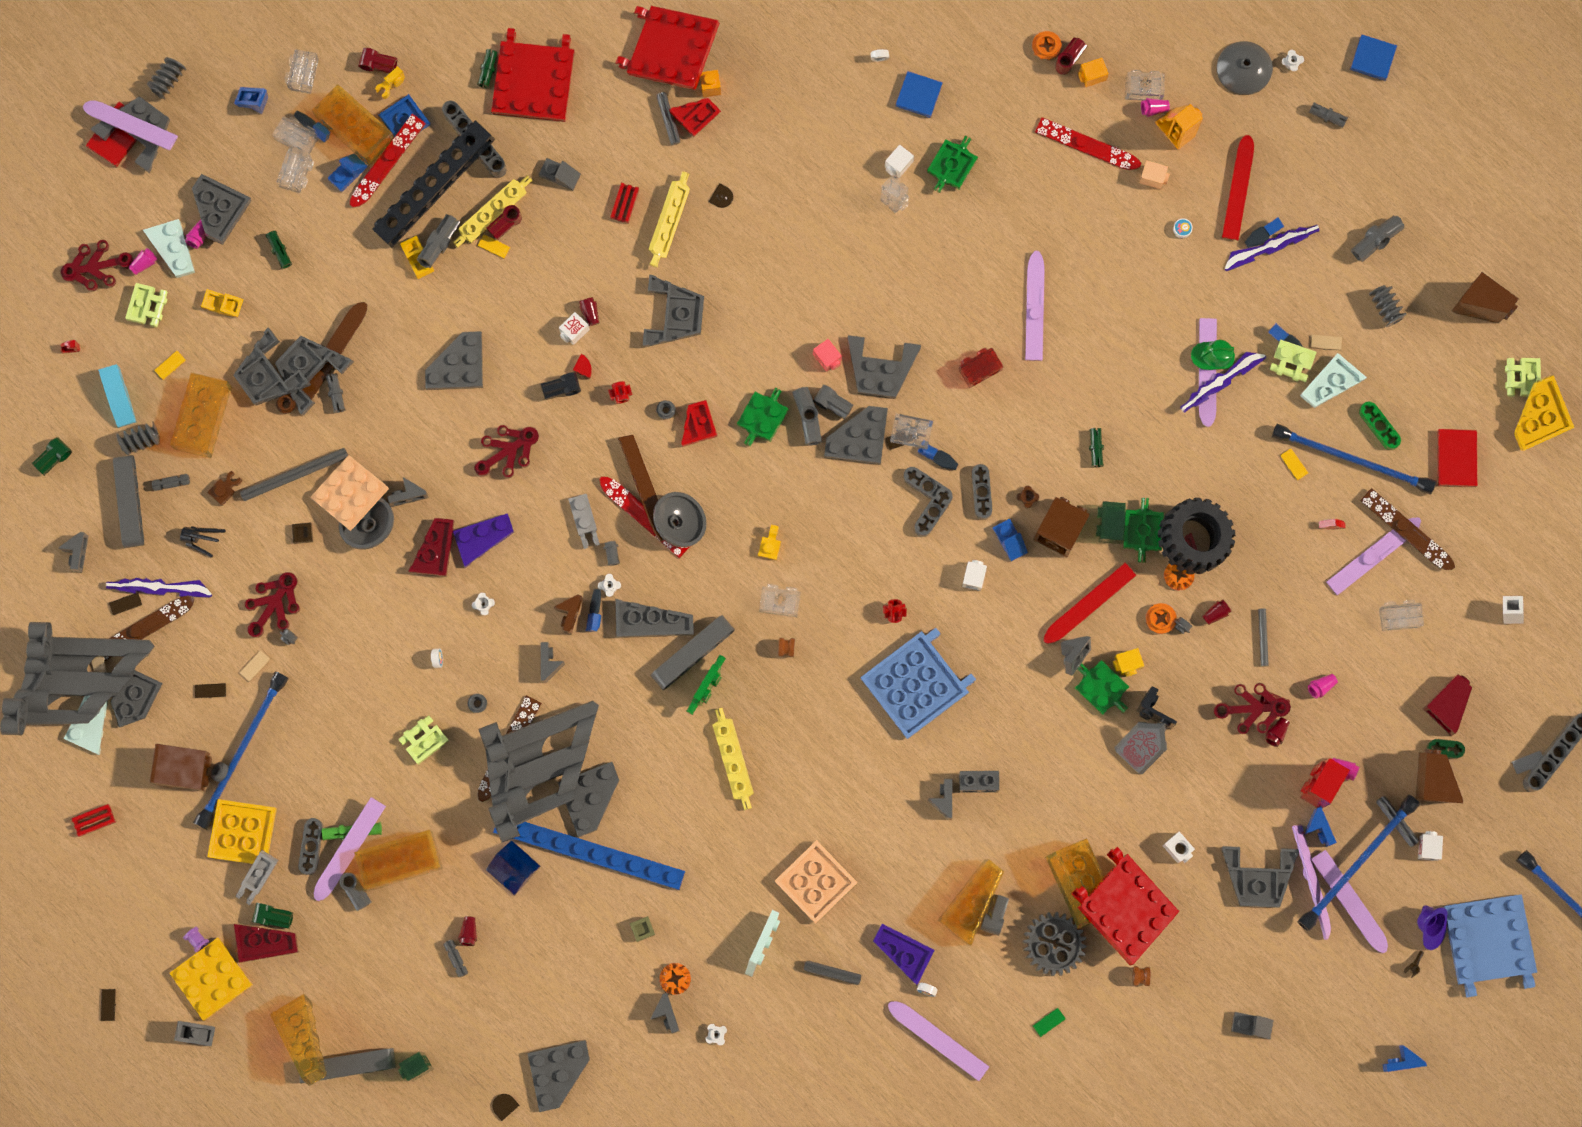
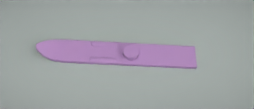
M94 100L88 101L83 105V109L88 115L169 151L178 138L173 133L102 102Z
M1034 251L1029 259L1027 268L1025 360L1042 361L1044 261L1040 252Z
M1200 318L1199 343L1217 340V319ZM1199 368V386L1205 385L1206 381L1213 380L1216 376V370H1202ZM1216 393L1210 395L1209 400L1199 405V416L1205 427H1210L1216 417Z
M1420 518L1408 519L1416 527H1420ZM1391 530L1326 583L1336 595H1339L1406 542V540L1397 532Z
M372 797L369 799L319 878L314 889L315 900H323L333 891L385 809V805Z
M1302 825L1292 826L1304 867L1303 875L1308 881L1311 896L1316 907L1322 901L1323 896L1313 862L1311 861L1310 851ZM1325 907L1318 918L1323 938L1327 940L1330 936L1331 925Z
M1326 850L1311 859L1330 888H1333L1338 880L1343 877L1342 872ZM1347 882L1336 897L1368 943L1376 951L1385 953L1388 944L1383 931L1349 882Z
M897 1001L888 1004L889 1011L901 1024L976 1080L980 1081L988 1070V1065L907 1005Z

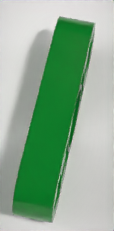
M1365 402L1359 409L1361 418L1385 449L1395 450L1401 443L1400 435L1375 403ZM1366 408H1372L1371 414L1364 412ZM1378 415V417L1375 418L1373 422L1370 421L1373 417ZM1377 421H1382L1385 424L1383 431L1376 429L1375 423ZM1389 430L1390 432L1383 437L1382 435ZM1389 438H1395L1394 444H1388Z

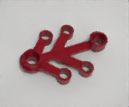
M99 240L97 242V250L86 265L80 266L85 256L90 255L91 249L87 244H81L78 248L79 253L73 262L65 264L61 268L60 274L65 281L72 282L76 280L90 292H94L98 288L97 282L93 279L88 280L81 274L90 273L103 281L107 287L112 288L116 285V279L114 276L106 275L100 270L119 265L124 269H129L134 258L131 254L124 252L118 258L98 262L104 252L109 250L108 242L106 240ZM105 243L106 247L101 249V244ZM88 248L87 252L82 253V249ZM124 257H128L126 262H122ZM72 269V273L68 275L67 271ZM108 279H113L111 284H107ZM90 283L95 284L93 288H89Z
M500 425L497 428V433L500 437L510 436L519 438L513 443L495 440L490 436L482 437L481 443L483 447H494L502 450L486 461H478L474 466L476 474L480 477L487 476L490 473V467L507 457L506 467L503 468L502 473L505 478H512L514 476L513 468L517 449L523 446V453L519 457L518 463L522 468L528 467L530 465L531 446L536 444L539 439V433L533 427H525L520 431L508 429L507 426ZM502 428L506 429L505 434H500L499 431ZM532 433L533 436L532 438L528 439L526 438V434ZM490 439V444L485 445L484 440ZM522 459L528 460L525 465L521 464ZM480 465H485V469L482 471L478 468ZM507 469L512 471L510 475L505 474Z
M285 572L280 575L278 580L268 583L260 582L255 587L256 592L260 595L266 594L268 590L279 588L275 595L258 599L250 598L245 601V607L250 611L268 604L258 621L252 622L248 626V633L253 638H259L264 634V625L275 608L278 628L283 631L289 628L290 624L285 617L282 603L285 593L289 601L288 611L291 614H297L300 611V606L296 603L294 594L298 580L293 573ZM287 579H291L290 585H285ZM261 585H264V591L260 592L258 590ZM253 601L254 606L249 608L248 603ZM292 605L297 606L295 611H291ZM282 621H286L285 627H280ZM257 627L260 628V632L258 634H254V629Z
M1260 682L1254 686V692L1262 695L1271 704H1262L1247 691L1244 684H1237L1234 689L1235 694L1242 696L1251 705L1228 706V704L1221 702L1214 708L1215 716L1220 719L1226 718L1229 714L1251 713L1237 727L1240 734H1246L1249 731V727L1263 712H1271L1264 721H1260L1257 725L1258 732L1266 733L1271 723L1277 717H1284L1290 712L1291 705L1286 698H1276L1266 689L1265 684ZM1258 685L1263 686L1264 690L1262 692L1257 691L1256 687ZM1237 687H1243L1244 692L1239 693L1237 691ZM1281 703L1285 706V709L1279 710L1277 705ZM1225 707L1226 712L1220 713L1219 708ZM1265 724L1266 730H1260L1259 725ZM1245 725L1247 730L1241 731L1240 726Z

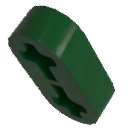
M1434 739L1427 744V749H1432V746L1438 743V747L1444 748V750H1441V754L1447 755L1448 759H1458L1465 754V747L1459 741ZM1457 745V749H1460V752L1454 755V752L1448 751V748H1453Z

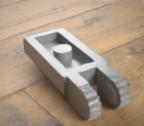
M587 494L569 498L578 535L581 537L584 549L588 548V542L585 538V534L592 533L594 544L596 546L600 545Z
M261 850L242 881V886L236 897L240 899L245 893L246 888L253 891L246 902L250 905L261 891L279 860Z

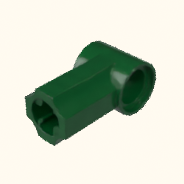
M56 437L48 443L46 450L32 464L45 476L58 462L65 461L71 455L72 450L59 437Z
M256 903L252 922L290 929L293 921V912Z

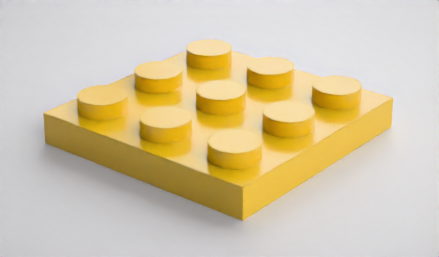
M218 799L207 857L253 864L261 850L269 854L277 808Z
M220 938L213 940L170 972L172 978L203 1021L253 986Z

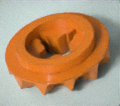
M1051 31L1038 33L1032 42V49L1041 60L1056 58L1062 48L1059 36ZM1045 40L1048 45H1051L1048 52L1045 47H1041L1044 46Z
M1168 564L1164 571L1166 584L1174 590L1189 588L1194 581L1195 573L1187 574L1186 570H1183L1182 574L1185 575V578L1181 577L1177 582V575L1172 573L1179 571L1176 569L1177 565L1171 566Z
M1155 604L1150 607L1146 614V624L1150 630L1157 634H1166L1176 625L1174 622L1175 620L1177 621L1176 613L1167 604ZM1167 613L1164 618L1165 623L1160 622L1156 625L1155 623L1158 620L1156 614L1162 616Z
M671 963L661 971L660 985L669 994H681L690 985V972L682 964ZM672 971L677 976H684L678 980L679 987L674 982H667V980L672 978Z

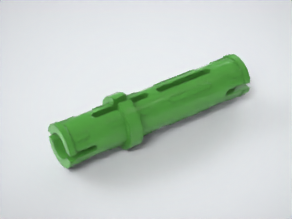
M381 822L375 823L368 836L382 835ZM342 824L339 827L322 828L323 841L339 838L344 840L352 826H344Z

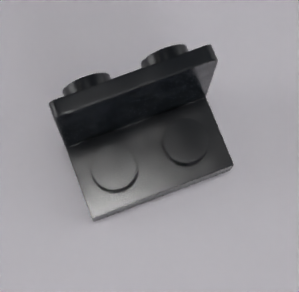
M1151 686L1142 699L1137 712L1140 713L1139 716L1147 721L1151 719L1157 723H1165L1166 730L1167 728L1171 730L1177 721L1152 708L1159 698L1156 695L1159 689Z

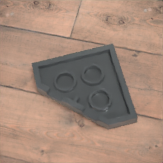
M201 174L192 187L203 228L207 238L223 245L251 203V198Z
M481 331L462 332L425 370L426 390L483 388Z
M868 406L826 438L824 458L881 465L888 408Z
M613 762L579 774L573 800L566 803L578 837L597 831L611 797L620 781Z
M586 1040L527 1053L539 1112L560 1108L566 1096L590 1061Z

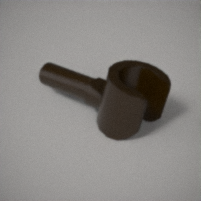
M1419 951L1415 961L1404 969L1405 974L1409 970L1412 971L1411 978L1420 972L1418 965L1424 954L1423 951Z

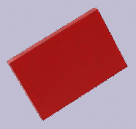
M118 102L114 108L119 110L125 105ZM116 128L106 141L94 134L85 146L115 167H118L137 140L125 131Z
M1438 429V486H1478L1477 430Z

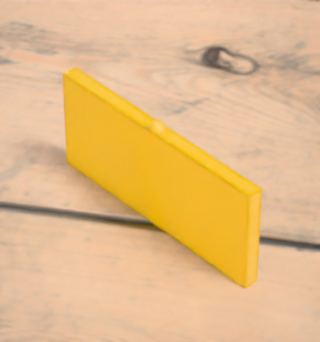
M484 234L478 244L479 247L502 258L506 257L510 249L509 246Z
M176 351L154 371L164 380L186 360Z
M1292 449L1280 455L1297 481L1308 474Z

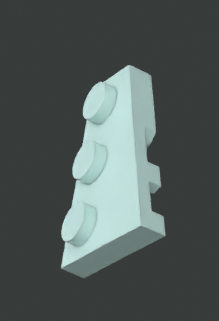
M179 219L143 230L177 278L195 273Z
M1337 353L1300 396L1312 407L1316 408L1362 382L1367 377Z
M90 696L84 697L79 709ZM108 701L103 705L100 713L89 723L71 724L64 739L100 755Z
M772 910L749 960L745 974L751 977L757 964L760 966L765 957V954H763L764 949L769 948L773 939L770 937L772 930L776 932L780 921L777 920L779 913Z

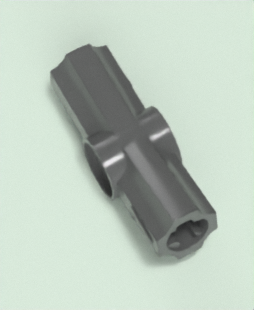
M446 214L438 228L431 233L426 246L417 258L420 265L425 268H431L439 255L445 252L452 235L460 224L455 217Z
M1393 215L1380 226H1372L1366 232L1365 238L1351 249L1355 258L1363 262L1377 249L1385 248L1390 239L1404 229L1402 219Z
M808 387L798 388L792 394L801 416L805 445L820 444L822 440L818 411L815 408ZM808 412H811L815 415V417L811 420H808L804 417V415Z

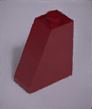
M1457 674L1423 708L1450 736L1456 734L1459 729L1472 690L1470 681L1465 676Z

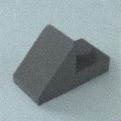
M546 158L539 173V177L574 191L581 176V173L566 162L562 161L560 164Z
M404 477L403 481L406 492L399 490L387 496L391 507L429 498L426 490Z
M79 532L59 547L63 552L73 553L69 557L68 564L70 569L77 573L83 572L89 536L84 532Z
M1084 636L1061 642V653L1065 656L1066 674L1073 676L1091 651V637Z
M541 642L542 683H547L565 665L564 661H550V659H553V647H550L549 642Z
M944 779L943 784H940V795H944V798H929L928 801L947 820H952V779Z
M668 993L662 995L650 1020L666 1015L667 1019H664L666 1030H671L673 1034L680 1030Z
M1234 1012L1231 1032L1270 1040L1274 1020L1258 1015L1253 1016Z
M178 1021L174 1041L212 1046L215 1027Z

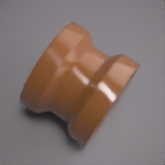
M779 637L778 657L788 655L794 658L795 638L785 640Z
M1134 966L1132 975L1133 986H1138L1139 984L1150 986V967L1139 968Z

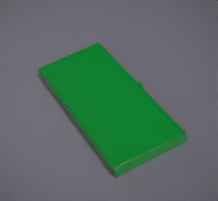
M1057 1008L1047 1016H1044L1033 1027L1039 1036L1042 1037L1066 1018Z

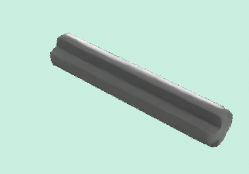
M665 92L657 94L658 104L671 145H677L680 143L676 124L673 115L669 112L671 108Z
M1382 796L1376 801L1377 805L1391 821L1396 816V809L1386 796ZM1402 819L1395 828L1408 845L1413 847L1419 842V839Z
M808 960L804 965V970L807 972L856 985L860 984L862 977L857 973Z

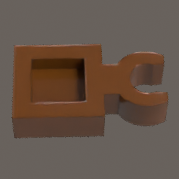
M233 471L227 474L225 482L219 479L207 492L222 506L235 493L232 488L240 485L242 482L241 478H238L236 481L231 480L235 475Z

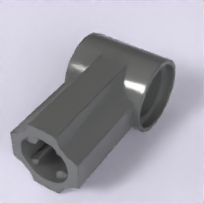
M826 385L821 387L813 399L817 406L825 410L828 409L843 419L849 415L853 408V404L838 396L836 391Z
M345 873L341 876L340 886L345 890L357 911L372 903L356 874ZM348 876L354 878L352 887L345 885V879Z
M997 894L992 895L980 930L997 936L1000 935L1009 898Z

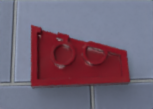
M434 518L425 536V540L420 550H418L412 566L408 570L409 573L447 577L454 520Z
M234 924L239 963L299 953L296 933Z

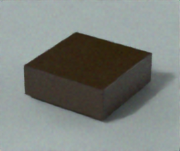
M311 522L292 524L294 544L313 542Z

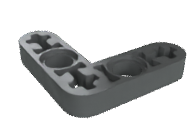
M909 467L904 472V481L931 499L914 527V531L918 536L926 537L931 533L950 505L953 494L950 489L918 468ZM913 472H915V477L919 480L921 476L923 477L919 486L916 485L918 483L916 479H908V473L912 474ZM931 482L934 488L931 491H925L923 484ZM940 493H947L948 500L944 499L941 506L933 503L934 501L937 503L940 501ZM935 507L938 509L939 515L931 517L928 514V510ZM925 516L929 520V523L926 527L928 531L924 530L923 532H920V527L918 525H924L926 519H924L923 517Z

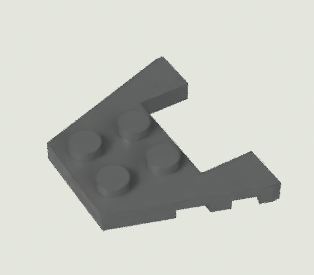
M140 96L119 109L163 130H167L170 122L166 115ZM101 121L94 125L91 131L106 141L116 127ZM128 133L146 147L134 162L150 173L153 161L157 157L159 146Z
M649 274L648 293L667 294L664 330L644 329L643 347L701 335L704 296Z
M269 327L264 331L265 334L261 340L256 342L251 354L246 356L233 375L256 406L311 385L300 370L284 381L270 363L265 353L280 341Z
M848 335V344L858 394L896 399L921 349V345L904 343L901 362L862 356L865 337Z
M300 336L275 364L284 381L298 370L302 371L307 380L310 381L328 361L341 374L354 361ZM302 389L291 393L298 411L302 415H305L315 404Z
M1222 846L1221 850L1239 906L1280 908L1299 850L1280 849V869L1241 868L1240 847Z

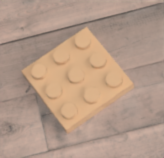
M348 455L310 498L351 531L389 488Z
M817 840L774 881L815 924L857 884V881Z

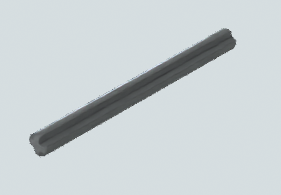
M345 448L334 451L240 491L241 497L244 501H247L342 461L348 456Z

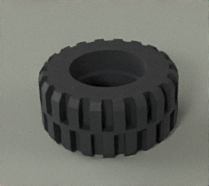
M1196 497L1193 500L1190 498L1186 499L1167 512L1164 516L1165 518L1160 522L1159 526L1161 529L1158 530V537H1161V540L1158 541V544L1164 550L1161 553L1164 557L1167 556L1169 558L1168 563L1171 566L1177 565L1176 569L1181 572L1183 570H1186L1187 574L1209 572L1224 562L1231 554V548L1234 547L1235 540L1232 538L1236 535L1235 530L1231 528L1234 525L1232 519L1228 520L1227 516L1229 514L1226 510L1222 511L1220 509L1221 506L1217 503L1211 504L1212 501L1209 499L1203 501L1201 498ZM1185 521H1195L1205 527L1210 536L1208 551H1197L1187 544L1183 536V524Z

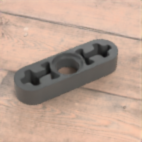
M978 464L972 470L974 510L978 519L986 520L992 514L990 475L987 466ZM978 469H982V472L986 473L983 474L982 481H987V484L979 483V475H975ZM978 488H986L987 495L985 497L978 496L976 492ZM977 500H988V502L984 503L985 509L989 510L986 512V515H982V512L978 511L981 510L982 504L981 502L977 503Z
M316 818L308 819L304 825L298 867L300 872L305 875L314 874L318 867L323 824ZM314 822L319 826V829L314 831V836H318V839L307 838L308 834L312 836V830L309 829V825H313ZM309 841L316 843V849L313 852L306 850V844ZM304 854L309 856L315 855L314 859L310 858V864L313 865V868H309L308 871L303 867V864L308 862V857H304Z

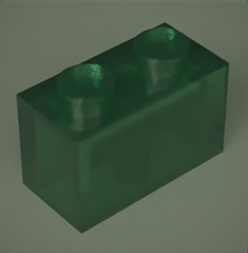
M1103 501L1101 507L1098 506L1097 518H1100V525H1096L1095 536L1099 537L1098 542L1122 544L1126 503Z
M418 1052L399 1063L400 1069H398L403 1080L406 1079L410 1082H414L434 1070L425 1052Z

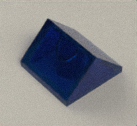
M510 841L495 855L486 871L515 896L541 866L518 845Z

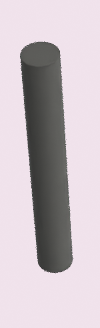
M1262 608L1258 609L1261 667L1269 666L1266 609Z

